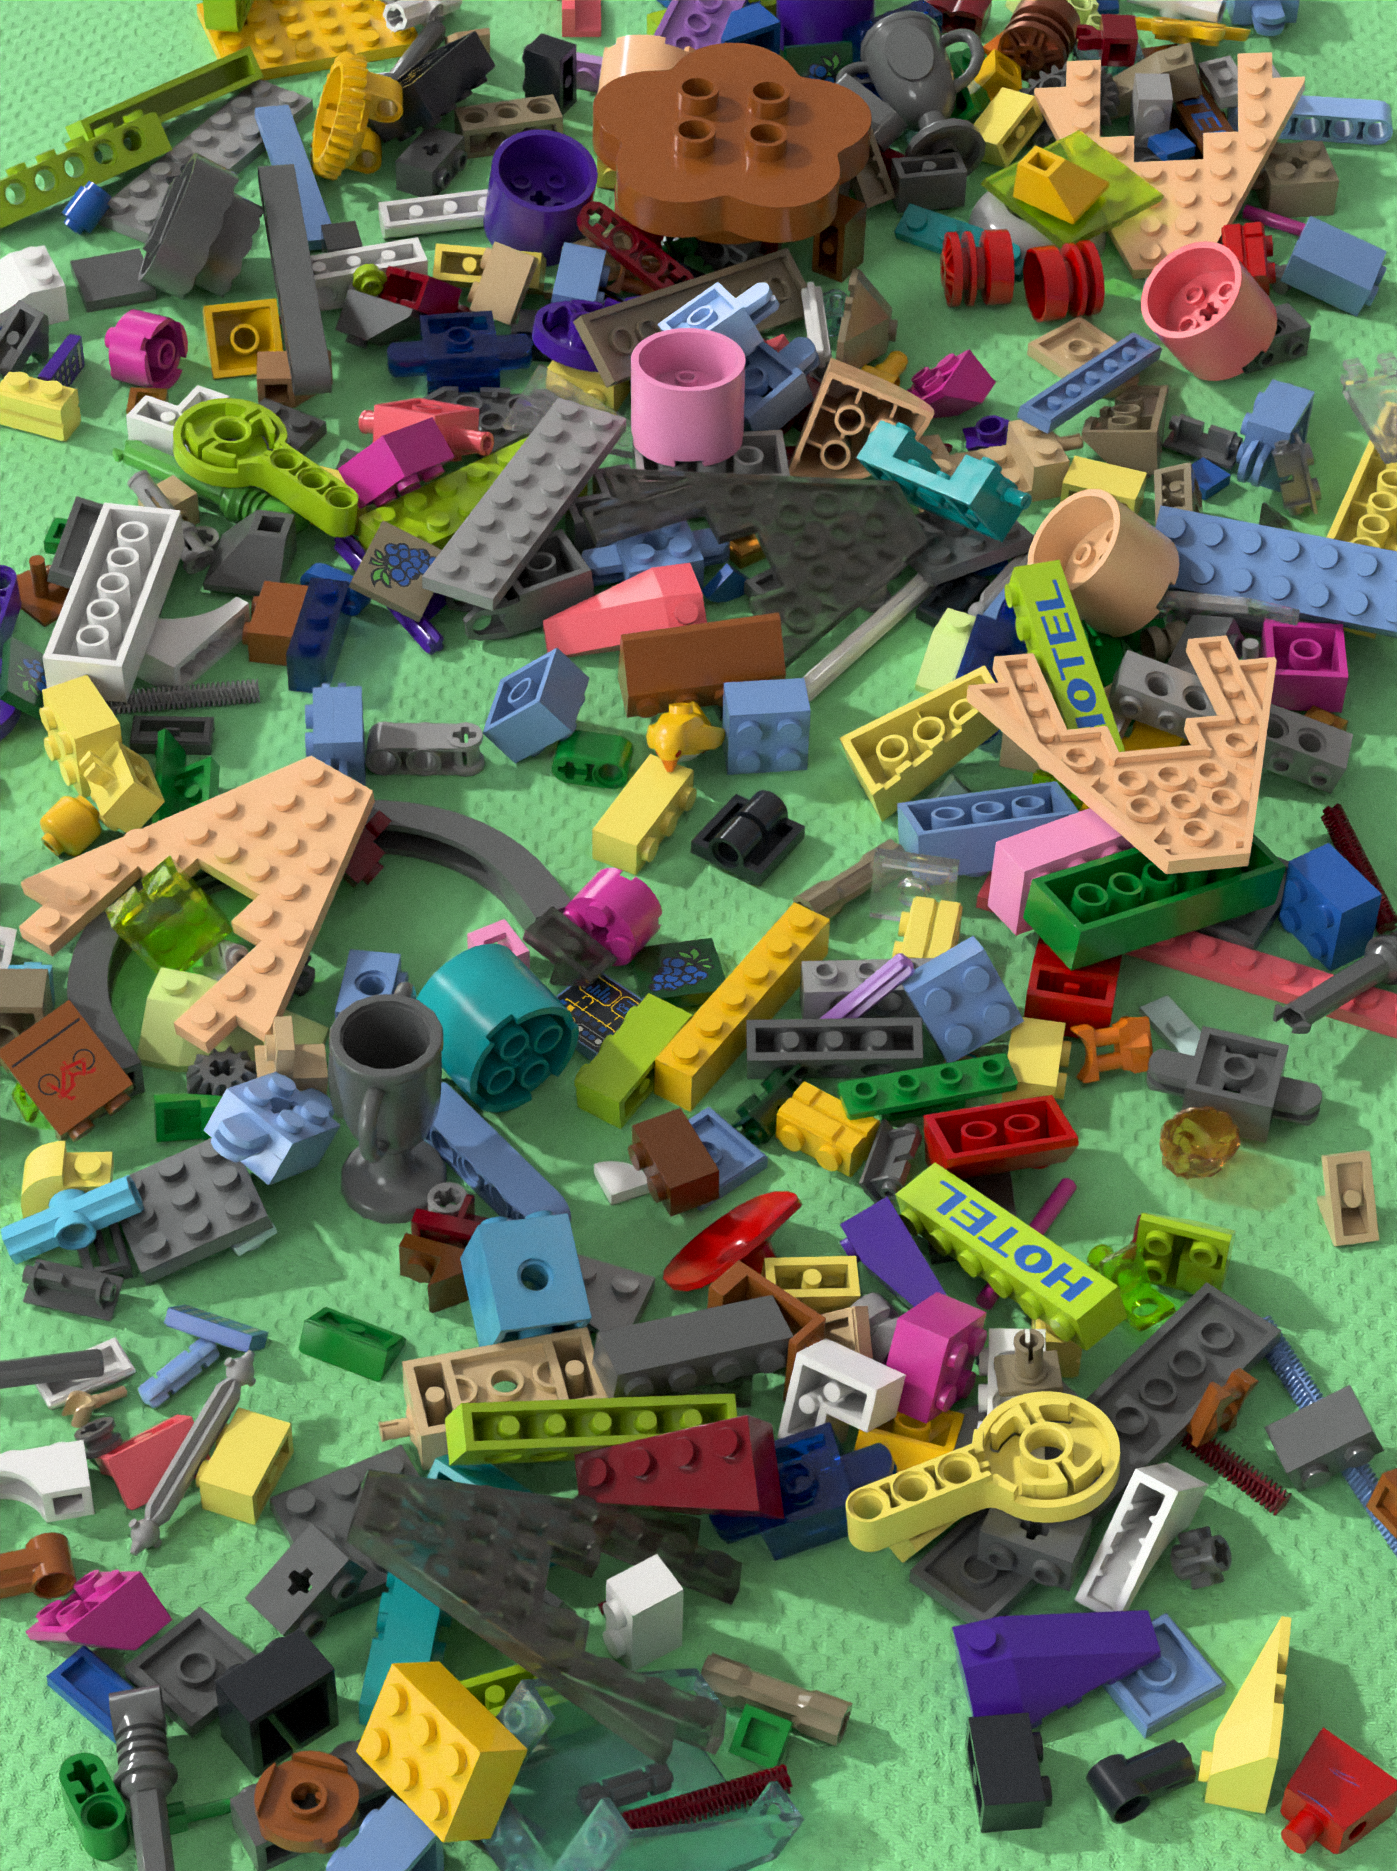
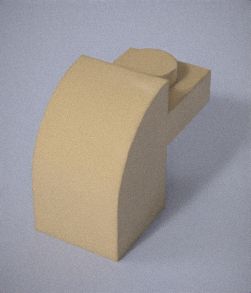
M275 1016L273 1035H265V1045L254 1046L257 1078L276 1071L290 1078L299 1091L314 1088L327 1095L328 1070L325 1044H295L292 1016Z

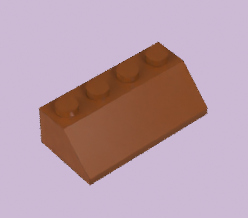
M779 613L622 634L620 639L618 681L627 718L636 716L649 718L658 713L669 712V704L689 703L694 701L699 707L713 705L723 707L724 683L785 679L786 677Z

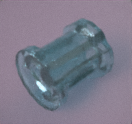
M836 289L823 293L827 326L829 319L832 318L831 326H828L830 337L839 335L841 320L844 315L845 299L847 297L845 292ZM836 300L839 301L837 308H835Z

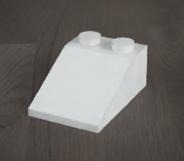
M45 245L27 247L23 250L9 253L0 259V330L18 300L47 315L49 325L69 320L66 287Z

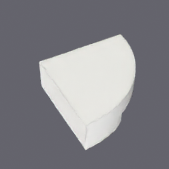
M604 1161L594 1164V1175L611 1205L650 1193L647 1185V1176L642 1170L637 1171L633 1165L618 1161Z

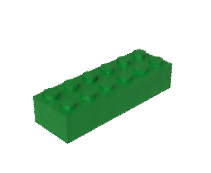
M1254 833L1248 866L1165 874L1134 847L1032 879L1023 919L1072 971L1274 905L1286 866Z

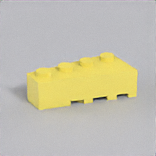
M985 665L840 737L849 765L882 822L897 811V803L910 801L1000 730L967 701L968 685L995 683Z

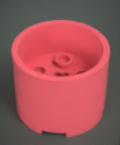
M1204 241L1180 247L1167 255L1153 269L1143 288L1141 311L1145 322L1182 366L1199 379L1220 381L1242 374L1244 372L1242 368L1249 364L1261 351L1266 353L1275 336L1277 313L1274 304L1235 254L1222 244Z

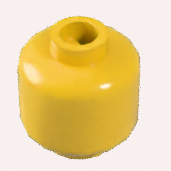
M80 795L76 798L63 796L40 820L41 829L45 834L41 841L56 856L64 852L67 855L77 857L100 835L102 831L98 817L100 813L87 799Z

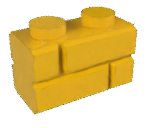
M804 1081L793 1093L792 1098H789L779 1108L776 1118L775 1138L779 1139L788 1150L793 1152L800 1150L815 1158L824 1169L828 1171L837 1170L851 1178L862 1166L863 1161L868 1159L880 1126V1120L874 1117L849 1120L840 1099Z

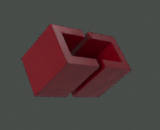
M388 265L386 271L387 281L382 284L383 289L378 298L412 308L434 320L451 324L453 316L458 309L462 289L428 275Z

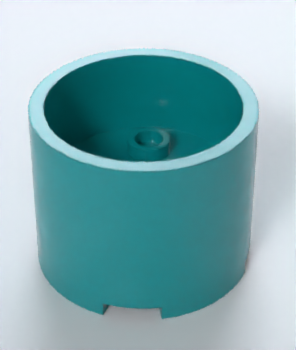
M483 944L456 955L432 975L416 999L435 1012L443 1027L442 1069L474 1103L487 1112H504L531 1101V1091L542 1084L551 1074L559 1077L572 1058L578 1042L579 1027L573 1021L570 1011L508 947L500 944Z

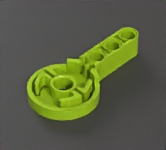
M218 398L203 401L190 407L177 419L173 429V454L178 465L191 477L206 484L219 487L239 488L255 486L262 488L330 536L342 538L350 536L355 532L358 511V494L356 491L288 445V434L285 425L268 408L248 400ZM262 437L266 439L269 449H273V451L267 449L266 442ZM230 438L236 439V441H227L223 439Z

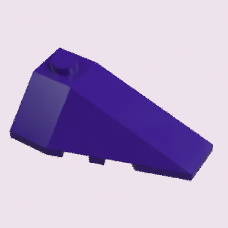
M888 1196L840 1224L847 1236L840 1241L847 1256H856L857 1263L862 1261L868 1273L910 1309L936 1292L946 1295ZM979 1355L974 1360L976 1365H979Z
M1148 1610L999 1616L952 1627L956 1659L972 1717L1028 1712L1032 1729L1043 1724L1042 1718L1061 1707L1066 1706L1070 1709L1082 1702L1083 1695L1104 1683L1112 1685L1161 1657V1650Z

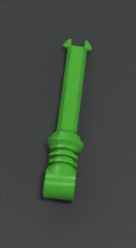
M126 440L124 451L113 448L112 455L117 462L123 460V463L137 470H147L151 476L162 481L174 475L197 492L198 497L220 506L221 512L229 522L237 523L256 510L295 514L296 535L305 530L310 524V521L270 493L255 486L227 488L201 482L188 475L178 465L175 457L150 447L139 440Z

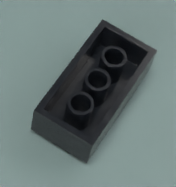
M476 31L426 54L396 79L403 89L402 116L397 121L391 123L371 120L384 143L394 138L402 142L417 132L416 128L420 126L424 130L435 126L442 120L441 116L446 115L457 107L456 103L469 97L473 93L472 89L479 87L488 80L486 74L495 67V64Z

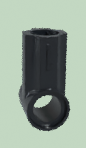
M1173 1739L1128 1759L1122 1754L1108 1756L1100 1760L1089 1770L1086 1780L1112 1822L1121 1824L1143 1813L1152 1800L1194 1783L1196 1771L1192 1763L1191 1754L1183 1742L1178 1743Z

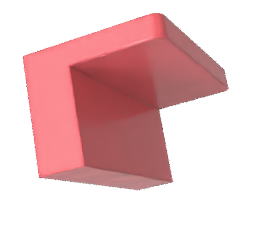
M562 0V37H601V0Z
M177 1414L122 1442L111 1452L95 1458L101 1474L113 1477L127 1509L135 1510L147 1504L193 1426L192 1416ZM209 1454L207 1455L205 1460H210Z

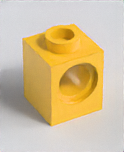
M996 49L984 59L981 69L974 79L987 91L990 102L1002 87L1018 92L1022 89L1021 67Z

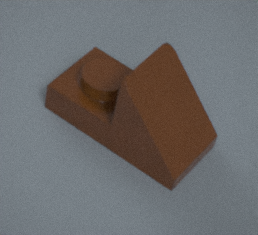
M405 1233L399 1244L400 1275L419 1283H429V1312L435 1313L468 1301L469 1297L460 1260L465 1249Z

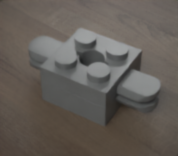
M1203 1026L1194 1056L1166 1049H1158L1149 1058L1146 1076L1149 1089L1184 1098L1180 1117L1181 1124L1266 1143L1272 1118L1309 1126L1319 1116L1322 1101V1091L1317 1084L1283 1076L1289 1045ZM1227 1090L1236 1091V1092H1239L1240 1094L1234 1093V1092H1229V1091H1227Z

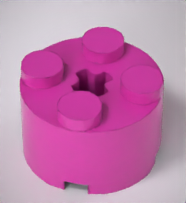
M132 309L121 317L115 327H110L105 335V345L109 348V364L113 379L146 388L167 389L172 387L182 373V369H178L180 358H186L188 352L187 334L180 322H176L166 316Z
M605 868L598 871L567 904L565 912L560 916L562 928L570 934L574 942L583 950L586 961L597 968H602L605 964L610 966L628 964L658 932L661 926L658 918L662 915V909L653 891L636 876L631 881L620 876L623 870L617 868Z

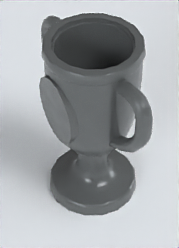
M917 11L897 12L879 20L867 31L861 42L860 57L862 61L843 67L836 76V82L845 73L851 77L869 73L882 101L902 117L909 130L918 132L908 144L905 150V157L959 152L968 176L978 168L985 156L986 143L979 128L968 120L950 118L955 108L956 94L975 79L983 64L985 52L979 36L968 29H956L942 35L934 19L923 12ZM965 42L971 51V60L965 72L955 79L946 47L953 43Z
M409 982L399 983L394 994L373 995L355 1001L338 1014L330 1028L328 1081L332 1107L338 1118H344L352 1135L359 1142V1146L350 1152L342 1166L341 1192L351 1209L363 1218L382 1224L410 1222L416 1208L427 1210V1195L430 1189L437 1184L447 1182V1168L443 1159L435 1148L424 1141L436 1119L440 1104L444 1030L435 1012L419 1000H416L415 987Z

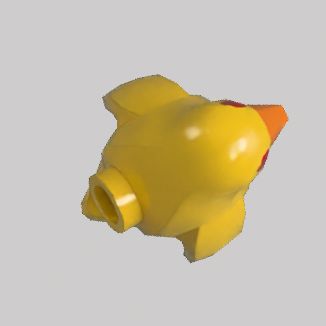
M691 701L689 703L669 704V712L661 714L656 723L648 725L646 738L648 747L655 749L666 771L673 772L677 763L693 760L699 754L721 746L725 739V730L712 726L699 705Z

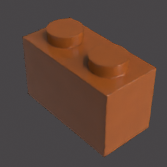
M264 581L260 595L254 596L252 600V619L250 622L245 621L242 631L243 645H248L249 662L296 667L312 618L310 586Z

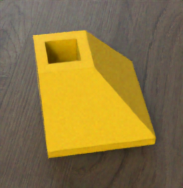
M1035 145L1017 164L1013 197L1074 225L1109 188L1110 182Z

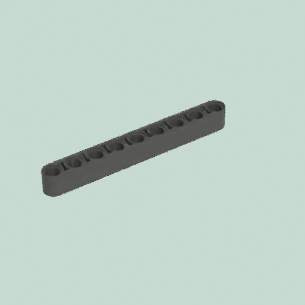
M294 164L258 166L259 192L264 210L263 216L294 396L332 393L331 370Z

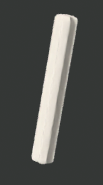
M808 282L807 287L801 289L807 338L814 343L816 352L819 355L820 365L818 367L824 368L826 367L825 363L829 362L832 358L823 292L821 286H814V282Z

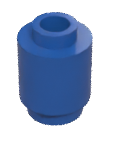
M88 181L85 187H79L61 212L66 217L63 223L78 235H81L83 231L91 234L109 209L108 202L112 197L102 188Z

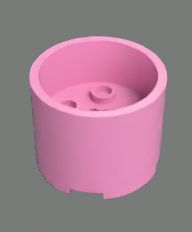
M698 328L665 330L642 340L634 348L631 355V433L635 448L646 458L675 467L676 461H702L704 467L730 458L740 449L744 434L745 354L742 348L723 334Z

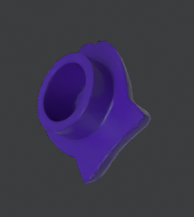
M989 415L978 420L974 427L963 428L962 431L966 438L967 450L974 451L1006 445L1008 422L1010 420L996 415Z

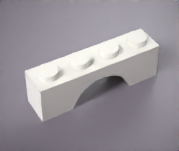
M84 1440L57 1442L49 1446L26 1450H9L0 1454V1499L16 1500L30 1505L40 1513L46 1523L94 1515Z

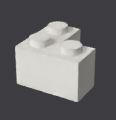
M199 385L178 406L145 395L126 415L128 439L139 440L174 457L173 429L180 415L190 407L203 401L230 398V396Z
M825 1338L796 1354L777 1438L818 1456L846 1441L849 1425L864 1432H869L896 1417L906 1374Z

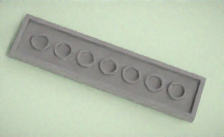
M259 79L251 83L173 147L172 151L167 152L112 197L108 202L109 209L98 222V225L145 243L169 186L166 178L180 175V167L188 163L194 153H198L239 174L266 151L255 119V108L289 105L297 125L313 111V99L273 85L268 81Z
M558 398L422 576V588L494 611L626 431V418Z

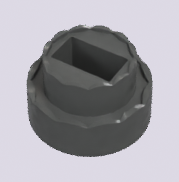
M198 153L193 154L180 177L176 176L163 197L143 247L146 253L139 272L138 280L180 299H184L186 293L193 288V285L224 298L225 293L231 289L232 280L241 271L242 259L251 250L252 236L259 229V218H261L264 212L262 206L234 193V189L239 181L236 173Z

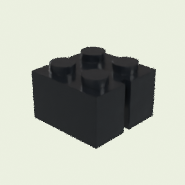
M300 1628L286 1637H278L272 1640L262 1652L243 1664L232 1665L219 1679L215 1680L221 1736L255 1778L262 1775L275 1762L277 1765L293 1754V1748L267 1718L273 1714L301 1748H304L339 1725L335 1669Z

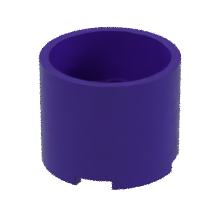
M776 0V18L781 21L780 49L784 52V46L851 41L854 61L860 57L861 42L867 31L876 24V0Z
M551 130L523 131L503 141L495 151L492 159L483 220L484 231L491 245L493 246L495 241L519 251L542 253L547 259L546 267L559 264L564 242L573 243L587 238L577 226V217L583 206L594 201L598 173L595 161L589 151L575 139Z

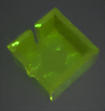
M170 855L141 879L144 887L141 891L133 886L105 910L112 929L157 975L161 967L186 972L233 931L226 914L201 887L198 889L195 881Z

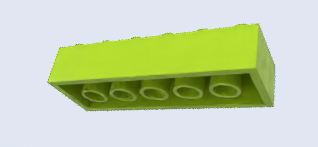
M528 437L358 517L360 544L367 550L382 521H385L443 550ZM588 483L577 497L588 496Z

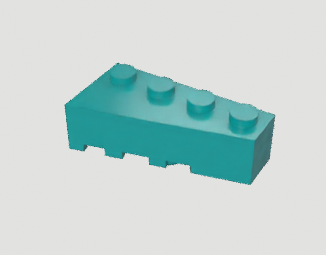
M405 1501L400 1503L397 1518L399 1520L398 1543L392 1542L386 1587L389 1590L388 1593L382 1592L376 1623L378 1638L373 1637L359 1702V1725L367 1726L392 1663L439 1661L443 1665L446 1643L438 1642L442 1626L451 1627L456 1598L448 1597L451 1582H461L465 1563V1554L457 1553L460 1511Z

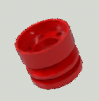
M1007 229L982 231L979 247H976L971 231H964L962 233L961 242L956 231L946 232L940 256V277L947 305L949 307L960 306L963 296L965 305L973 306L977 290H980L986 306L1010 304L1013 298L1015 269L1013 246L1009 231Z
M1083 240L1076 244L1072 242L1065 243L1060 251L1054 245L1033 247L1026 251L1023 263V284L1029 311L1036 322L1043 323L1061 320L1065 318L1067 311L1074 318L1084 314L1087 316L1097 315L1101 312L1105 295L1104 274L1098 250L1093 242Z

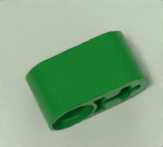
M575 730L566 740L558 741L552 764V772L558 780L564 783L618 789L623 787L628 780L634 747L628 739L619 735Z
M78 1753L70 1756L63 1762L59 1770L63 1802L67 1814L84 1849L92 1858L102 1861L115 1859L126 1851L130 1842L125 1805L105 1764L98 1756L91 1753ZM87 1787L90 1793L93 1792L94 1795L87 1798L84 1788ZM103 1824H112L111 1827L106 1829H96Z

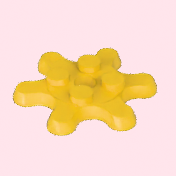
M1135 16L1137 30L1152 31L1155 34L1154 39L1168 40L1179 44L1195 42L1200 45L1219 46V41L1222 39L1246 41L1251 32L1249 29L1226 27V24L1167 17L1145 18Z

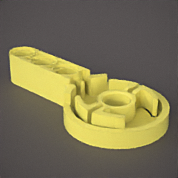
M1052 1391L1032 1392L1014 1397L997 1406L985 1417L979 1428L974 1429L972 1444L851 1492L846 1500L849 1540L858 1550L875 1552L986 1508H996L1014 1517L1040 1523L1063 1522L1078 1518L1102 1504L1111 1494L1117 1483L1120 1473V1442L1118 1434L1110 1419L1099 1408L1080 1397ZM1045 1421H1064V1422H1069V1421H1070V1422H1072V1423H1071V1424H1067V1423H1055V1422H1045ZM1013 1433H1016V1434H1017V1435L1012 1436V1437L1002 1446V1448L1000 1449L999 1453L991 1451V1448H992L993 1450H998V1449L1000 1448V1446L1002 1445V1443H1003L1010 1435H1012ZM1040 1447H1054L1063 1452L1060 1456L1051 1460L1038 1459L1031 1454L1033 1450Z

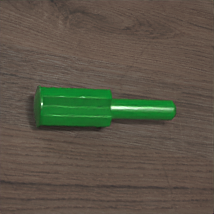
M232 1797L186 1808L184 1807L183 1800L167 1804L170 1834L189 1831L188 1823L231 1813L230 1798ZM130 1812V1827L134 1837L132 1815Z

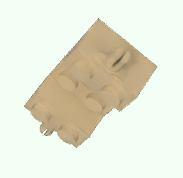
M1021 419L1008 422L1006 445L993 446L986 449L949 455L939 434L921 436L918 440L919 443L925 445L933 452L931 458L941 468L940 471L951 477L965 455L979 460L982 457L992 459L1002 467L1001 474L1005 478L1018 486V490L1029 493L1032 496L1031 502L1061 497L1062 482L1070 463L1064 451L1083 448V440L1080 433L1059 437L1053 431L1047 434ZM917 507L920 513L926 511L924 509Z
M578 1328L402 1361L404 1398L407 1406L406 1418L378 1422L381 1441L385 1442L409 1436L417 1447L422 1470H429L435 1458L448 1454L445 1418L461 1403L608 1398L592 1364L594 1349L588 1328ZM502 1381H510L517 1385V1388L510 1392H500L494 1389L493 1386Z

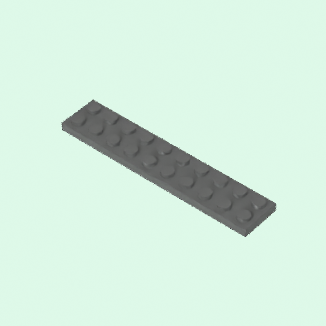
M1206 1282L1086 1399V1401L1095 1405L1110 1419L1116 1429L1120 1442V1473L1117 1483L1111 1494L1102 1504L1085 1514L1093 1518L1092 1529L1121 1501L1136 1468L1158 1464L1189 1433L1186 1431L1209 1383L1213 1381L1221 1387L1224 1386L1231 1372L1238 1368L1249 1373L1280 1342V1329ZM1045 1447V1460L1057 1458L1063 1452L1054 1447ZM990 1508L965 1516L910 1570L909 1582L967 1624L1006 1616L1038 1584L1031 1577L1011 1570L996 1569L987 1562L978 1559L979 1531Z

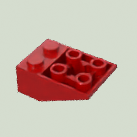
M1039 936L1026 994L1024 1017L1066 1023L1064 1036L1074 1038L1080 1037L1070 1030L1073 1026L1087 1024L1094 1028V1030L1110 1027L1122 954L1071 971Z

